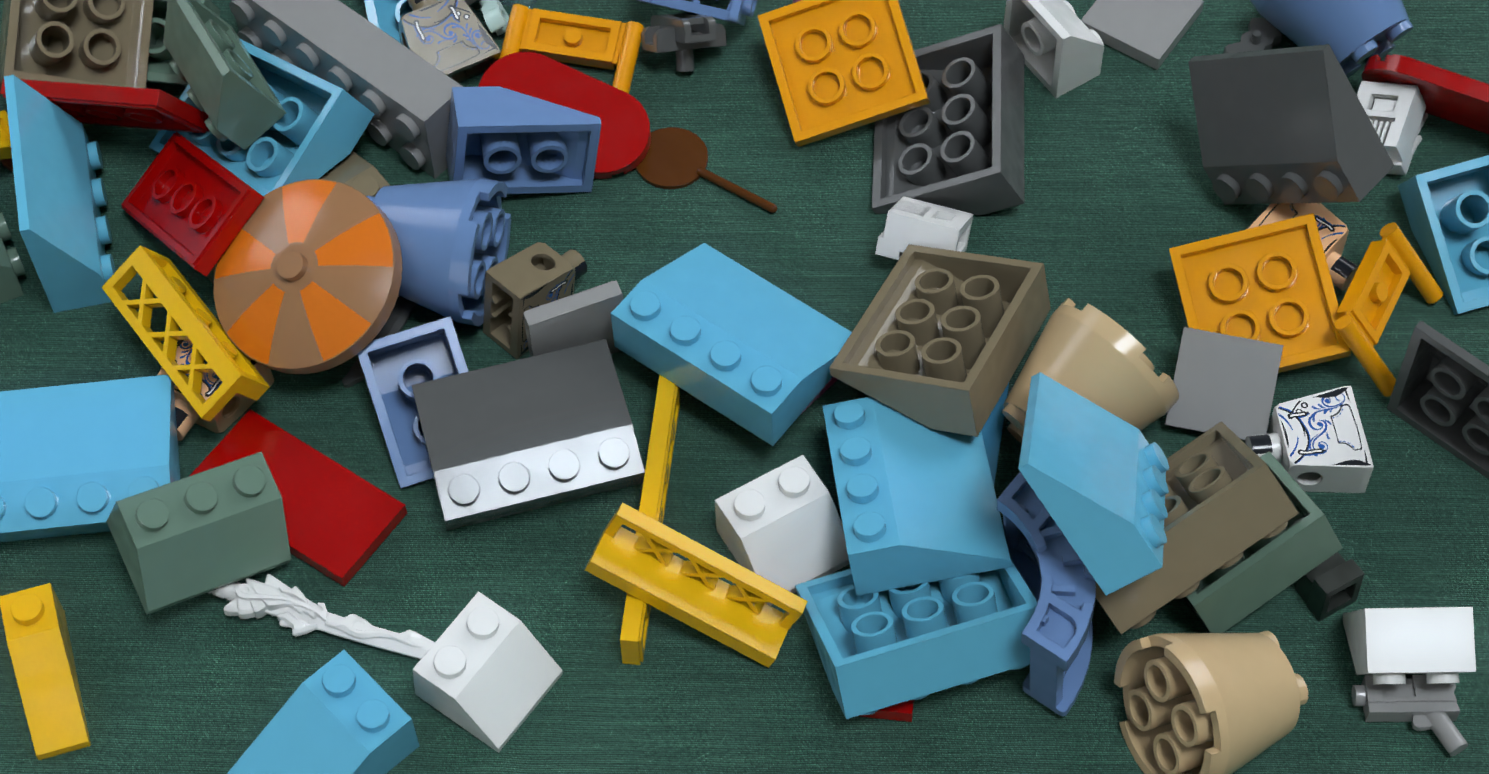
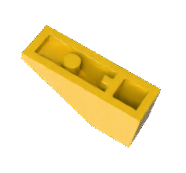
M51 583L0 596V608L6 641L36 757L38 760L91 746L65 611Z

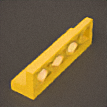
M140 245L101 287L201 419L210 422L236 393L257 401L270 387L246 355L228 338L220 322L169 258ZM138 273L142 278L140 299L128 300L122 289ZM165 307L167 310L165 332H153L151 330L153 308ZM178 340H190L192 342L191 362L188 365H178L175 361ZM215 372L223 383L205 400L201 395L203 373Z
M623 502L604 529L585 568V571L768 668L776 660L788 630L803 614L808 602ZM622 525H625V526H627V527H629V528H631V529H633V530L639 532V533L642 534L643 536H638V535L632 533L631 531H629V530H627V529H625V528H623V527H621V526H622ZM673 553H678L684 556L685 558L689 559L690 561L683 560L678 556L674 555ZM719 578H725L736 585H730ZM765 602L772 603L778 606L779 608L785 610L786 612L783 613L773 608L772 606L766 604Z

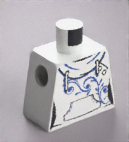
M1343 386L1279 403L1273 409L1268 434L1247 436L1245 444L1259 457L1270 451L1299 486L1307 492L1365 493L1374 468L1351 386Z

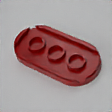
M516 52L506 55L495 61L485 71L478 87L500 86L600 117L601 131L594 179L612 178V175L621 172L625 174L635 169L648 153L651 144L650 122L646 110L636 98L545 55L535 52Z
M1378 54L1368 58L1361 75L1363 81L1417 85L1426 104V113L1489 134V84L1402 55H1386L1384 61H1380Z

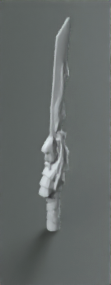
M267 574L265 583L246 578V583H232L208 592L230 601L224 607L225 615L239 616L240 619L253 617L259 619L267 614L272 617L276 616L278 621H280L279 625L292 628V635L295 637L305 635L314 630H320L338 637L420 660L435 643L412 630L397 633L373 626L356 614L342 617L329 613L325 603L315 604L307 599L296 586L291 589L271 574Z

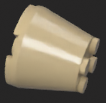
M1067 298L1054 311L1003 404L1004 409L1002 413L1011 422L1007 427L1008 431L1022 444L1031 377L1039 372L1128 422L1140 431L1164 416L1179 400V392L1169 375L1163 372L1158 377L1153 371L1155 369L1154 365L1143 353L1146 348L1127 330L1094 306L1087 304L1081 311L1074 308L1076 304L1070 298Z
M1270 631L1259 633L1153 634L1134 640L1123 649L1118 658L1114 674V684L1118 687H1123L1124 706L1128 719L1119 722L1120 728L1134 760L1144 774H1233L1289 734L1297 724L1300 706L1306 704L1308 700V688L1304 679L1299 674L1294 673L1289 660L1280 649L1276 636Z

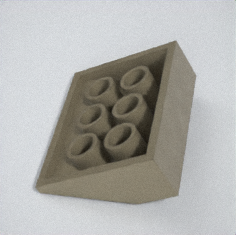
M4 0L0 35V89L4 76L15 75L19 79L146 88L154 0Z
M908 244L829 367L831 376L930 429L978 437L1051 310L1044 263Z
M1222 421L1167 458L1169 470L1166 471V483L1169 492L1165 495V507L1168 517L1164 519L1167 543L1163 547V567L1107 596L1096 582L1095 598L1121 634L1129 629H1137L1146 625L1153 619L1156 610L1173 599H1181L1190 595L1198 588L1200 580L1217 569H1225L1234 565L1242 558L1244 550L1261 539H1268L1278 535L1286 528L1288 520L1299 514L1267 464Z

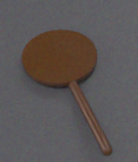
M677 127L661 128L651 132V144L648 153L636 167L639 176L648 184L661 189H679L693 184L702 177L770 213L777 211V205L707 170V147L695 133Z

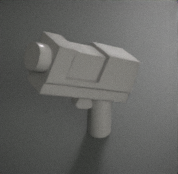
M1365 675L1361 685L1352 686L1353 706H1363L1365 722L1412 721V729L1416 731L1432 729L1450 756L1459 754L1468 746L1467 741L1452 722L1457 720L1460 713L1454 694L1456 689L1455 683L1426 684V675H1412L1411 679H1406V684L1373 685V675Z

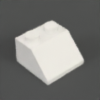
M1006 0L1004 28L1023 53L1024 64L1055 98L1100 75L1104 52L1103 41L1095 30L1089 29L1076 16L1075 10L1068 1Z
M804 455L715 499L716 530L739 565L792 593H796L795 585L830 575L850 564L843 524L830 492Z
M479 591L412 669L415 694L498 753L563 675V670L522 621Z
M1473 607L1365 608L1343 613V625L1356 675L1373 674V685L1406 684L1405 674H1426V684L1460 683L1459 673L1476 672Z

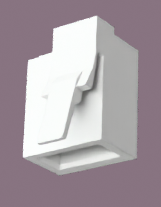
M1361 81L1357 97L1394 164V167L1387 174L1406 176L1414 152L1422 141L1421 135L1418 134L1428 117V113H1424L1426 104L1417 85Z
M903 196L888 211L885 229L878 236L875 254L899 260L908 244L965 252L974 214Z

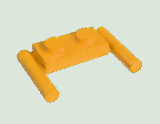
M514 4L511 8L499 59L506 55L523 51L539 53L564 63L614 70L616 66L612 86L629 94L644 26L635 21L622 23V21L536 8L529 9L525 5Z
M1394 222L1382 227L1380 230L1382 240L1370 243L1336 312L1340 318L1334 324L1335 329L1385 397L1392 395L1396 378L1379 356L1374 345H1377L1408 278L1411 279L1426 303L1433 304L1443 296V291L1399 226Z

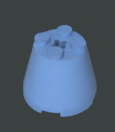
M1250 0L1262 17L1298 47L1329 44L1347 78L1361 68L1359 62L1377 54L1380 59L1396 47L1393 42L1399 40L1414 28L1402 0Z
M479 178L382 187L375 197L366 196L386 214L400 243L402 280L399 296L444 317L451 316V319L455 322L474 326L483 324L485 271L506 260L509 248L511 214L505 213L501 203V197L506 198L508 192L504 182Z

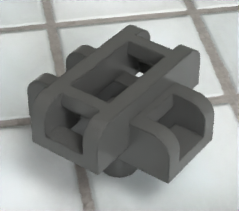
M689 12L653 15L650 21L651 26L645 27L641 33L642 50L655 53L675 51L676 71L679 72L694 71L693 49L726 46V30L722 24L716 23L712 16Z

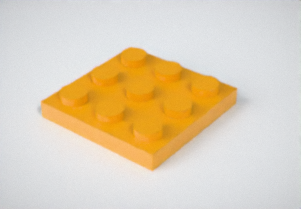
M801 0L758 15L792 135L798 147L930 103L899 0Z
M1314 213L1169 248L1188 328L1283 345L1278 373L1351 356L1350 348L1334 327L1335 322L1340 318L1336 313L1339 305Z

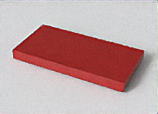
M3 78L0 94L3 95L4 98H6L5 83ZM20 79L82 124L192 133L209 132L205 124V120L209 118L207 113L160 89Z
M176 132L171 136L123 201L121 208L191 267L207 277L265 197Z
M250 409L189 476L262 451L282 496L290 553L345 587L407 515L406 505Z

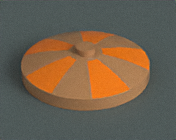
M307 179L283 185L264 195L263 201L216 263L214 274L215 307L222 328L228 338L240 351L256 362L272 370L290 374H310L325 371L343 364L361 352L373 341L389 319L398 298L402 280L400 243L390 220L380 207L364 194L346 184L325 179Z

